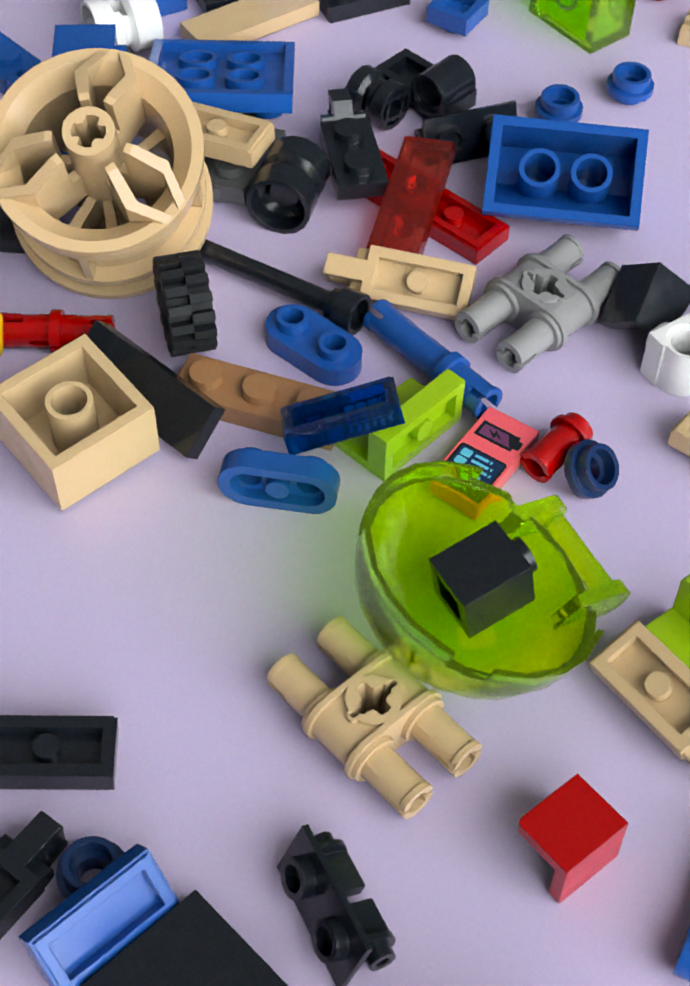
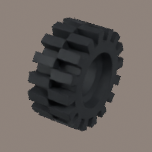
M192 250L154 257L153 274L157 292L156 298L170 356L176 357L217 349L218 341L216 337L218 334L215 324V310L212 305L213 296L212 291L209 289L208 273L205 272V263L201 257V252Z

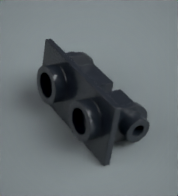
M513 100L422 119V127L414 131V140L418 149L425 148L427 168L431 169L489 156L494 114L517 116L516 101Z
M308 824L302 825L277 865V869L280 873L281 883L286 895L294 901L311 935L313 949L317 957L326 965L336 986H347L364 962H366L370 971L380 970L392 963L396 958L392 949L396 939L393 933L389 931L372 898L350 903L347 899L349 896L360 894L365 884L347 852L344 841L334 839L331 832L328 831L314 836Z

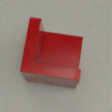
M577 773L522 816L517 830L555 869L549 894L558 903H561L618 856L628 822Z

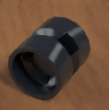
M285 136L273 142L261 165V169H259L246 194V207L251 217L262 227L276 233H296L305 228L318 202L319 195L330 176V162L326 153L316 143L303 137Z

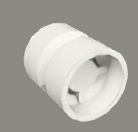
M82 0L80 3L81 23L116 24L118 45H127L133 51L140 52L151 49L154 39L164 38L161 15L156 0Z

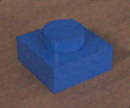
M433 0L427 5L426 22L442 27L450 33L466 36L488 15L489 0Z

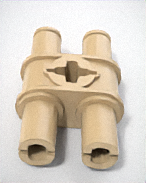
M343 616L331 620L317 637V642L319 643L317 647L350 677L340 686L329 688L294 653L287 654L278 660L268 673V685L302 717L301 725L304 734L309 739H317L344 766V773L349 779L358 782L366 780L405 820L416 815L427 804L433 792L431 790L433 786L396 752L399 747L407 741L416 740L455 778L467 772L481 755L482 751L480 749L482 744L443 710L444 701L441 694L435 689H427L400 664L401 659L396 652L386 649L378 650Z

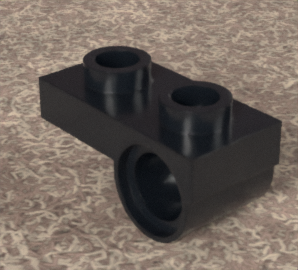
M405 48L375 67L384 73L386 80L396 79L410 87L411 102L409 106L429 118L469 110L476 105L477 89L475 88L476 79L474 71L470 64L459 55L451 54L434 65Z

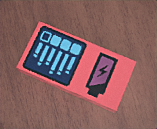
M489 406L428 477L426 491L477 518L521 465V454L538 441L539 431Z

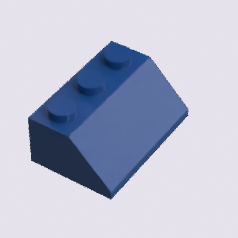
M494 114L482 215L638 231L649 129Z

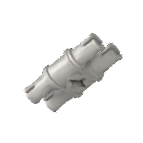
M564 234L539 254L524 255L518 260L516 267L502 277H495L487 282L483 295L466 309L456 314L455 328L459 335L469 343L478 342L484 335L502 322H507L517 330L498 343L497 347L499 349L496 351V356L506 370L518 373L544 351H557L561 349L569 336L582 326L587 327L596 321L600 307L607 302L621 268L611 261H605L581 281H576L566 273L582 263L583 259L581 257L584 256V248L577 238L570 234Z

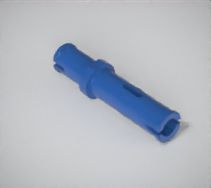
M381 299L372 305L375 310L383 315L381 320L369 311L365 314L363 319L364 327L400 353L412 365L430 378V382L446 369H450L465 380L463 406L475 418L479 419L488 409L481 402L482 398L487 399L495 407L500 404L503 393L498 387L493 386L470 368L471 363L457 351L450 352L394 308L388 300Z

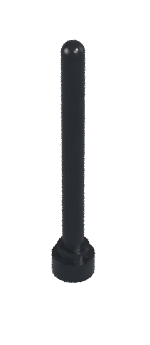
M205 239L200 249L201 257L205 262L323 311L324 318L351 335H356L364 326L363 319L368 311L370 312V296L351 287H345L342 290L335 288L329 291Z

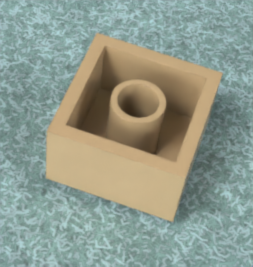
M86 334L0 383V440L61 511H64L160 450L154 407Z

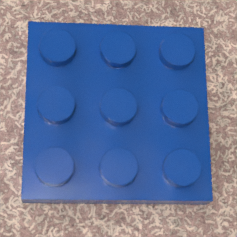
M154 39L149 61L170 74L185 90L192 102L236 113H254L255 116L264 119L278 118L283 113L293 114L295 42Z

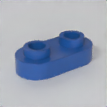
M297 304L280 306L267 316L265 329L268 348L312 379L324 385L340 386L352 382L359 376L362 369V345L356 337L312 309Z
M246 447L232 450L224 456L217 482L219 489L226 497L240 504L308 514H321L335 506L341 480L338 471L322 458Z

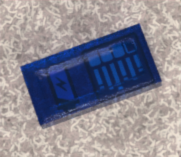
M390 376L284 406L280 409L283 438L288 453L293 455L405 423L394 377Z

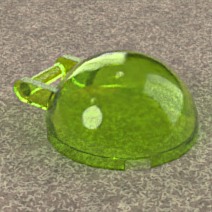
M444 460L415 463L391 474L375 490L365 509L356 536L355 586L360 607L378 643L392 660L412 677L434 689L466 698L503 700L546 689L586 661L604 632L600 629L595 632L597 617L615 610L628 599L631 592L621 579H611L564 516L567 512V507L558 495L548 496L517 506L512 501V497L508 492L478 480L484 467ZM496 520L511 540L515 537L521 538L534 556L537 564V571L533 572L535 600L469 639L436 594L429 559Z

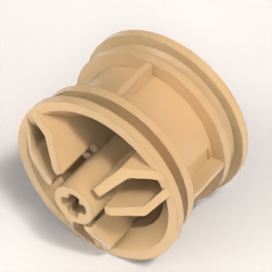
M86 48L69 51L46 59L32 67L11 85L0 100V206L13 222L15 233L26 255L41 273L57 285L83 296L101 299H123L155 290V277L153 274L154 257L192 250L200 251L209 232L213 216L214 203L211 177L204 161V139L197 111L185 90L170 74L155 63L129 52L106 48ZM137 134L147 137L137 146L131 144ZM60 150L67 152L69 155H61ZM137 199H145L146 205L139 203ZM75 205L80 207L69 225L59 221Z

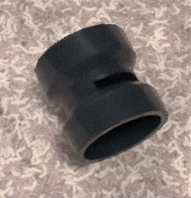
M363 65L358 68L346 85L352 99L353 112L365 111L366 115H369L371 122L385 130L396 127L409 109L411 102L410 87L396 79L386 80L383 72L370 65Z

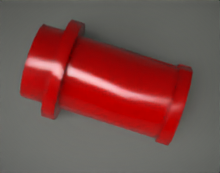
M569 412L566 415H557L550 423L551 429L533 446L521 454L520 463L532 479L541 483L548 482L552 475L564 465L567 451L571 445L578 441L592 439V428L581 415L574 412Z

